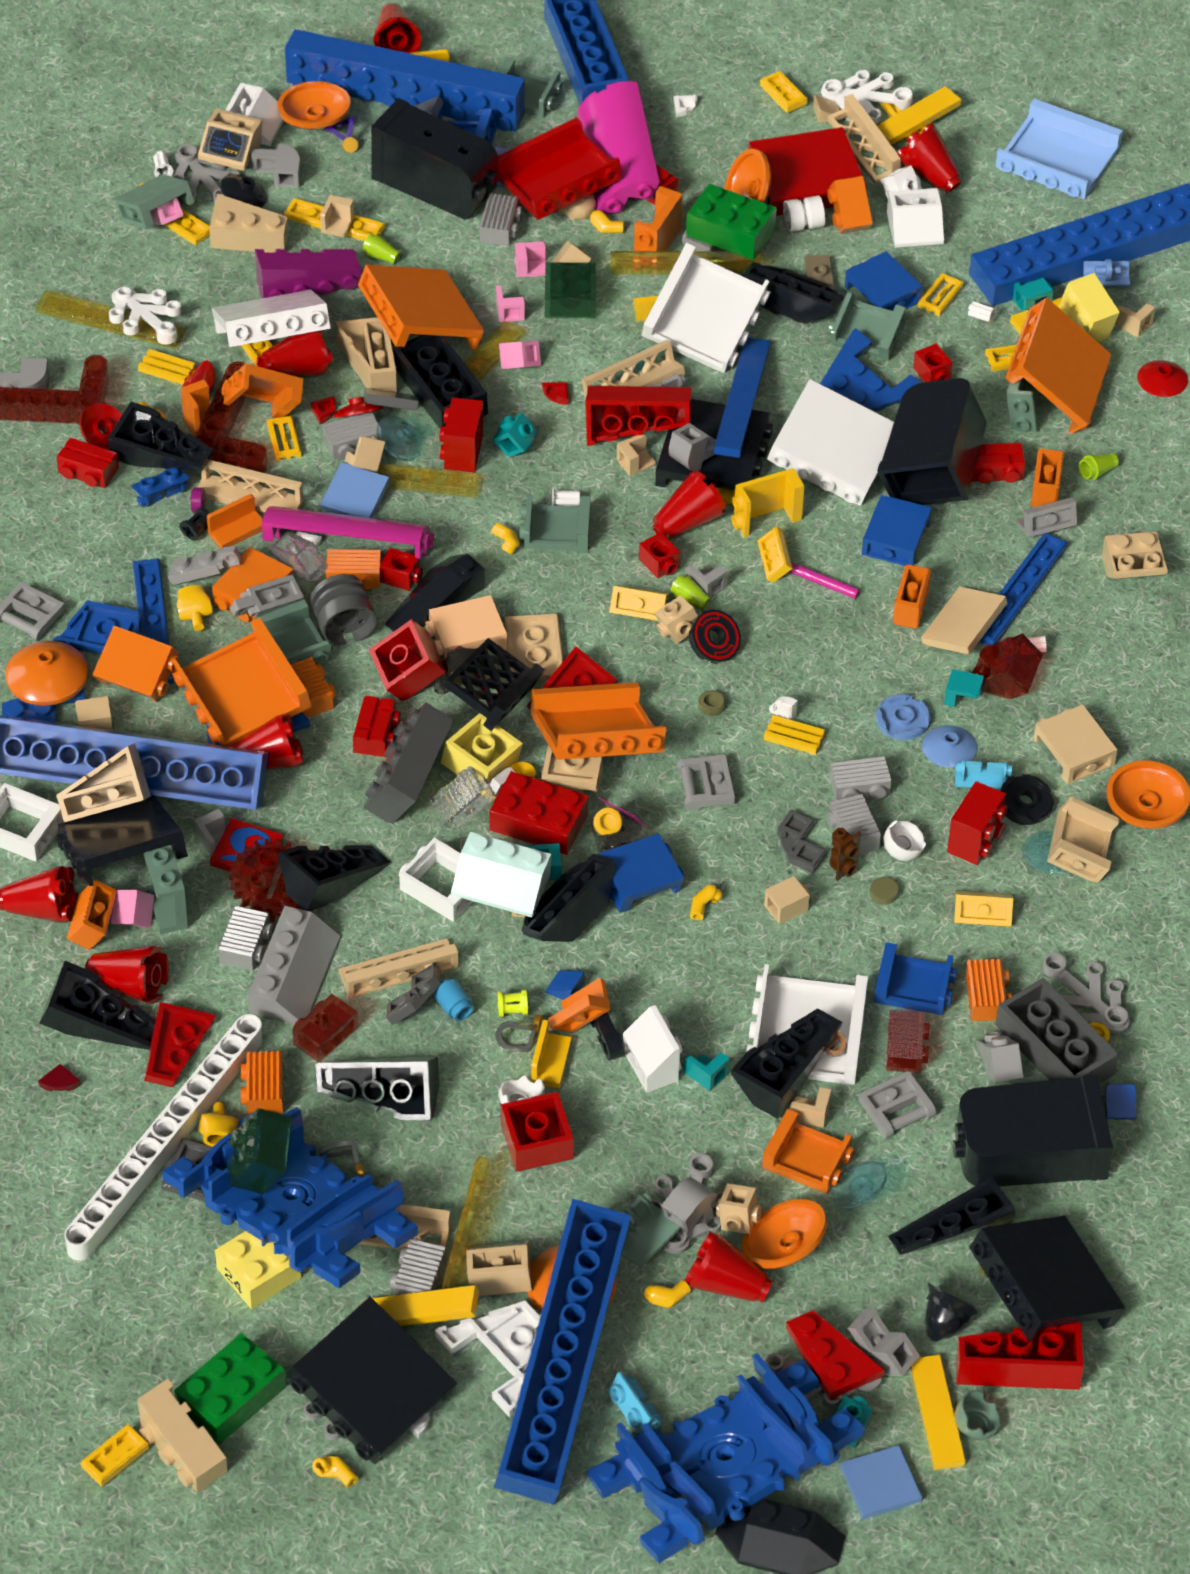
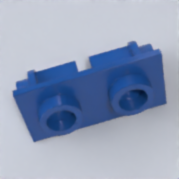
M168 468L163 473L143 478L140 482L131 485V488L139 495L137 497L139 506L145 505L148 507L150 504L162 500V491H164L166 497L185 492V489L188 488L187 480H189V477L182 470Z

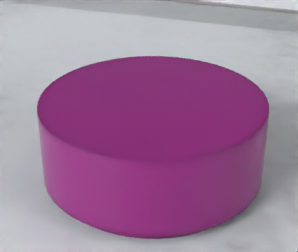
M194 487L191 491V510L193 514H195L197 508H205L204 488Z

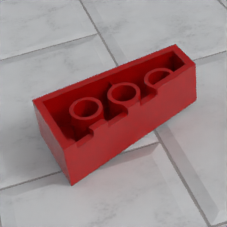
M588 385L585 399L587 446L595 445L598 441L608 440L610 442L619 440V437L644 435V432L652 430L659 432L679 428L691 423L692 387Z
M1081 1322L1040 1329L1033 1341L1028 1342L1020 1328H1014L1013 1332L999 1334L998 1331L959 1337L955 1360L956 1385L1080 1390L1084 1368Z

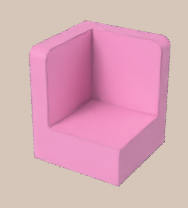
M177 197L150 211L155 225H163L183 216Z
M545 242L515 243V263L518 277L547 275Z
M501 285L496 286V305L499 322L524 320V298H503Z
M539 340L499 344L502 369L541 366Z
M116 890L111 923L150 928L154 895L139 890Z

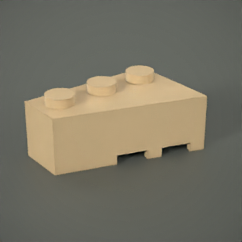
M217 194L209 226L211 248L255 252V249H264V252L286 249L289 237L287 216Z
M378 317L335 322L336 344L365 387L397 392L396 368L391 340Z
M135 743L127 746L56 795L64 822L143 801L151 797Z
M166 1379L138 1398L141 1421L139 1432L149 1445L154 1443L159 1449L158 1454L165 1465L170 1466L172 1464L177 1469V1476L185 1487L191 1485L198 1493L228 1472L226 1457L203 1426L199 1428L187 1415L191 1409L186 1402L182 1405L178 1403L172 1395V1388L174 1386L169 1379Z

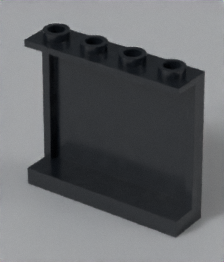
M692 399L690 424L716 440L726 405ZM752 411L740 458L715 454L702 462L699 472L706 476L703 481L708 486L712 483L715 487L735 491V485L754 480L755 475L760 476L762 469L760 457L765 458L768 442H765V439H771L773 424L769 423V412ZM679 428L669 429L656 467L655 486L665 488L668 479L684 481L693 472L669 455L672 432Z
M154 795L143 801L58 824L60 834L56 835L60 851H64V855L67 860H70L72 868L77 870L79 878H84L89 886L94 885L90 869L160 847L171 845L177 860L188 856L182 830Z
M1065 1215L983 1227L969 1246V1249L1028 1342L1033 1341L1039 1330L1043 1328L1098 1320L1103 1329L1110 1328L1115 1325L1126 1309Z
M371 1296L293 1365L287 1376L291 1387L298 1394H304L311 1401L315 1412L320 1416H326L333 1423L336 1433L344 1439L347 1438L355 1446L357 1454L363 1460H370L373 1464H376L380 1457L441 1400L444 1401L457 1385L438 1363Z

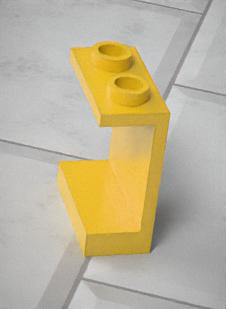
M791 468L735 485V497L732 498L734 515L731 516L734 529H740L742 535L747 537L749 536L751 518L781 509L785 510L792 523L802 520L804 484L795 469Z

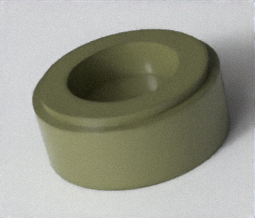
M706 691L700 695L698 707L703 714L716 716L725 710L726 700L720 692Z
M877 878L871 883L870 897L878 904H891L898 897V885L890 878Z

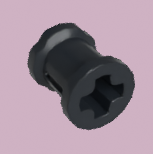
M203 507L197 508L195 514L190 519L180 523L179 527L183 535L192 541L198 540L200 534L208 528L207 515L210 512Z

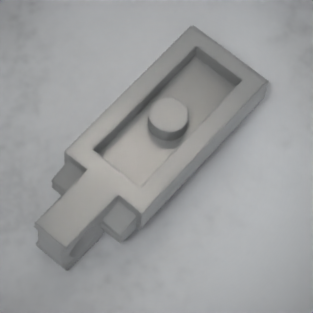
M236 546L223 547L221 550L213 552L206 551L189 558L181 557L172 562L168 579L171 584L175 585L217 575L224 568L240 565L242 557Z
M289 575L248 588L246 592L241 593L240 599L233 601V605L229 608L234 617L246 614L247 612L250 617L258 616L303 600L305 597L294 576Z

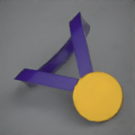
M354 116L325 128L326 132H331L343 140L342 148L347 153H353L358 148L357 140L351 137ZM349 123L347 137L335 130Z

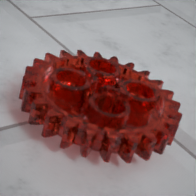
M265 839L263 846L255 841L253 848L245 846L243 853L238 852L236 860L232 863L229 880H231L230 890H235L234 899H242L241 907L249 905L250 909L268 912L271 922L274 923L276 916H281L284 906L301 908L287 895L282 872L272 898H267L279 864L278 854L280 851L291 848V842H288L284 847L281 846L279 839L276 840L275 845H271L269 840Z

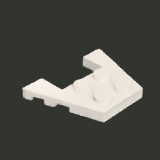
M526 1301L490 1311L488 1316L475 1320L467 1318L461 1320L459 1325L446 1328L445 1325L435 1330V1337L452 1355L478 1338L510 1372L513 1378L492 1392V1399L508 1417H511L514 1413L540 1317Z

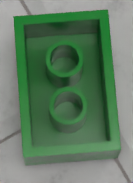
M709 183L687 213L686 236L754 260L775 231L777 207Z
M240 1333L174 1389V1397L180 1405L185 1402L191 1409L187 1415L199 1428L203 1426L214 1442L220 1445L286 1388L285 1369L247 1336Z

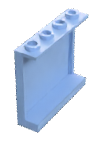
M1034 98L1030 104L1029 116L1005 150L1000 148L997 150L996 167L1004 172H1011L1022 176L1026 180H1033L1044 184L1050 189L1055 188L1066 192L1072 197L1085 199L1121 147L1123 130Z

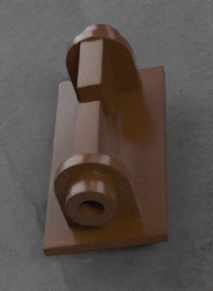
M837 828L832 833V845L834 847L831 850L830 866L836 871L835 879L837 881L844 876H851L858 868L860 832L852 836L844 828Z

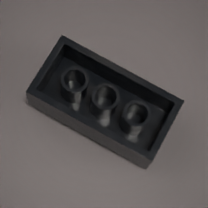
M421 335L407 341L405 347H393L396 371L413 394L416 395L439 429L441 426H446V423H444V412L446 407L450 408L452 397L483 401V416L488 414L487 392L444 336Z

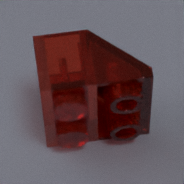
M1022 633L1014 637H1008L996 644L985 646L979 653L980 657L972 673L984 676L982 692L1006 699H1013L1028 693L1043 654Z

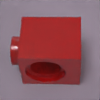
M935 343L915 351L913 369L924 382L951 379L953 362Z
M661 532L639 543V560L657 579L664 575H672L679 568L680 551Z
M389 548L380 564V583L410 591L413 584H418L422 577L423 570L420 568L419 558H415L413 554Z

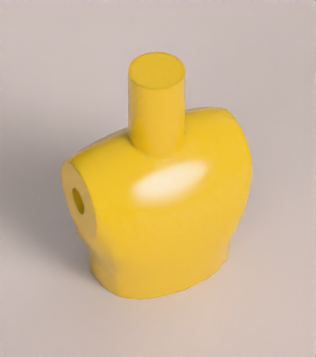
M201 585L183 587L177 593L179 619L182 621L192 620L194 630L197 632L204 629L202 618L213 614L210 597Z
M215 1102L213 1104V1113H203L200 1117L199 1132L203 1136L204 1143L213 1147L228 1134L237 1136L239 1120L233 1116L225 1115L224 1104L222 1102Z

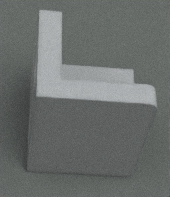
M691 564L686 567V577L690 576L709 597H713L727 587L728 571L721 565L711 572L706 568L699 571Z
M220 809L194 820L195 835L210 857L225 831V819Z

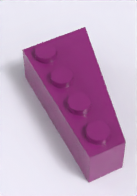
M255 249L257 285L262 298L305 290H312L315 294H329L332 291L351 290L359 287L358 283L362 274L354 249H323L321 252H311L310 249H300V252H286V249L264 252V249Z

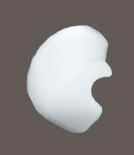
M895 820L887 827L884 833V848L890 856L899 861H910L917 858L926 846L921 830L917 825L909 821Z
M524 1075L518 1080L503 1082L498 1092V1098L500 1103L504 1104L544 1095L545 1086L541 1079H537L533 1083Z

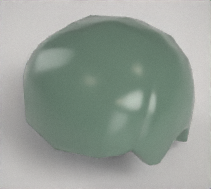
M969 1390L960 1398L954 1413L956 1426L963 1434L974 1440L990 1439L1000 1427L1001 1417L996 1409L997 1404L985 1400L983 1391ZM973 1419L981 1421L984 1428L982 1429Z

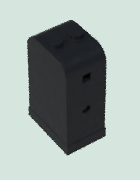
M398 98L371 125V179L462 219L469 218L487 199L489 194L496 189L499 180V173H497L498 155L494 147L485 139L410 105L409 102Z
M953 378L923 382L910 387L903 394L882 461H880L877 469L889 497L921 505L968 500L970 485L987 424L968 380Z
M1096 1074L1082 1075L1079 1078L979 1087L970 1089L962 1095L959 1103L957 1123H955L956 1140H953L954 1158H960L963 1175L972 1185L976 1186L990 1177L995 1180L999 1187L1108 1179L1113 1145Z

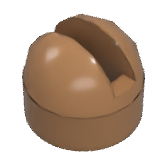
M837 1032L825 1052L832 1057H839L844 1054L847 1048L845 1036ZM839 1041L842 1042L835 1050H832Z

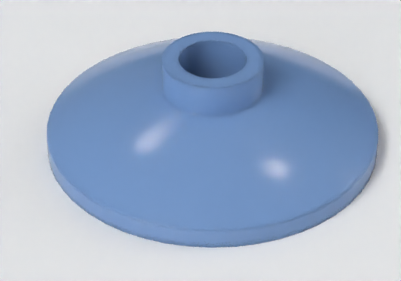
M944 725L930 730L925 735L922 749L925 756L934 764L946 768H955L956 762H962V759L972 761L977 752V743L974 737L965 729Z

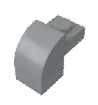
M278 143L277 150L252 148V172L274 173L275 187L299 188L301 178L300 157L294 148Z
M21 358L20 373H0V396L4 398L20 396L21 404L31 403L41 398L46 393L49 383L47 358Z
M688 423L672 432L669 455L689 470L699 471L701 470L702 462L715 455L714 445L716 440Z
M688 1177L675 1187L661 1207L666 1218L689 1233L699 1220L708 1225L713 1219L714 1213L711 1204L718 1195L694 1178Z
M866 1308L848 1327V1330L860 1346L859 1349L884 1369V1375L903 1376L920 1357L904 1332H889L874 1308Z

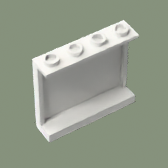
M686 243L643 325L641 336L656 343L668 340L671 342L673 351L725 373L728 366L733 367L739 353L736 352L738 346L743 347L749 336L747 329L749 325L754 326L760 312L757 311L759 305L764 306L770 295V292L767 291L769 281L765 280L763 286L695 255L696 247Z
M312 290L212 308L216 333L227 332L229 347L330 329L327 304Z
M809 379L775 440L767 460L787 470L794 468L800 478L820 486L825 491L834 493L849 503L861 506L878 473L877 469L880 461H882L894 422Z
M765 964L763 975L757 976L756 992L761 993L760 998H754L752 1015H757V1021H751L749 1038L754 1039L753 1045H747V1051L753 1047L758 1048L768 1042L769 1037L774 1034L780 1035L790 1029L792 1023L818 1008L842 1021V1026L838 1032L845 1036L847 1048L844 1054L839 1057H832L824 1052L807 1079L855 1085L868 976L857 975L854 986L768 975L769 964ZM839 1041L832 1050H835L842 1042Z

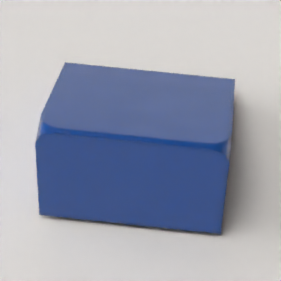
M559 970L545 993L564 1000L582 988L585 981V973L581 971Z
M1107 1084L1104 1093L1106 1119L1136 1120L1135 1084Z

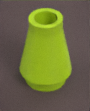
M371 233L366 238L362 247V251L366 253V256L389 262L393 265L401 256V251L394 248L379 234L374 235Z
M1114 453L1086 455L1079 462V472L1084 479L1096 480L1111 469L1118 467V457Z
M681 574L670 588L674 598L681 595L690 605L699 608L701 611L711 600V597L690 576L686 577Z

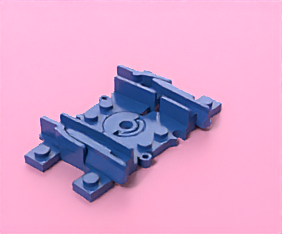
M298 1107L293 1108L276 1119L273 1117L269 1118L260 1110H256L239 1120L237 1131L239 1135H226L209 1150L198 1165L183 1156L162 1171L163 1180L177 1188L178 1194L181 1197L185 1198L201 1186L205 1195L206 1207L216 1213H220L222 1224L231 1225L237 1220L240 1228L261 1240V1246H265L269 1242H275L274 1254H284L289 1257V1266L292 1269L303 1272L310 1266H313V1273L339 1289L360 1274V1263L348 1257L345 1253L361 1241L376 1234L396 1249L418 1235V1226L395 1210L404 1203L402 1183L399 1180H395L384 1188L379 1189L373 1185V1176L370 1174L364 1177H352L348 1181L347 1174L327 1160V1154L316 1156V1146L304 1143L302 1114ZM259 1165L265 1169V1178L259 1173Z
M758 1353L752 1355L755 1371L762 1378L764 1384L761 1385L755 1376L745 1379L742 1374L738 1375L737 1380L740 1392L735 1394L732 1401L726 1395L718 1396L715 1399L714 1407L708 1408L682 1422L673 1421L674 1432L672 1434H663L660 1429L655 1433L649 1424L645 1423L643 1424L644 1432L632 1437L622 1423L616 1425L620 1440L615 1443V1448L619 1454L587 1470V1475L603 1499L629 1485L632 1486L636 1493L642 1491L645 1506L662 1523L639 1538L641 1545L659 1564L688 1546V1540L695 1545L705 1541L702 1525L696 1519L697 1517L711 1531L725 1523L727 1515L732 1520H741L745 1516L744 1506L750 1507L775 1490H785L784 1477L792 1476L796 1481H799L801 1474L817 1465L818 1460L824 1466L831 1465L839 1459L838 1451L865 1434L863 1425L846 1408L819 1423L818 1416L804 1396V1394L819 1387L818 1378L803 1360L774 1374ZM725 1457L731 1458L729 1460L722 1461V1459Z

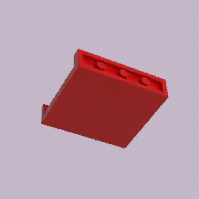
M577 117L498 155L497 173H499V181L514 197H518V201L537 220L623 179L619 158L609 159L584 134L582 122Z
M843 127L748 142V149L762 151L770 164L771 188L767 199L768 205L777 207L776 216L783 215L784 201L798 199L803 202L804 198L812 196L821 197L824 209L832 208L834 206L828 200V189H830L831 184L835 180L863 176Z

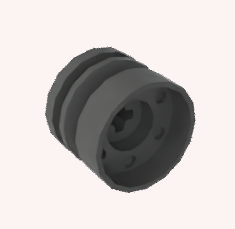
M350 574L334 575L320 582L312 591L310 597L311 606L318 619L321 632L325 640H328L330 644L336 646L347 644L343 634L352 632L355 642L367 638L375 629L377 617L360 578Z

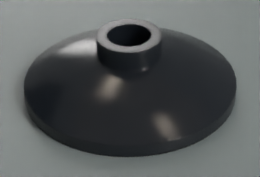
M230 174L225 176L220 183L221 192L226 197L262 208L267 202V193L264 188L249 177Z

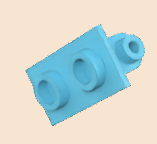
M962 759V762H956L955 787L971 788L975 781L994 789H1001L1002 784L1012 776V765H1007V762H987V765H982V762L965 761Z
M621 1371L618 1372L608 1392L611 1400L618 1405L626 1417L628 1425L634 1429L637 1435L644 1432L643 1424L648 1423L652 1430L659 1428L662 1424L660 1421L661 1415L650 1401L641 1402L647 1396L637 1383V1380L631 1378L630 1375L623 1376Z

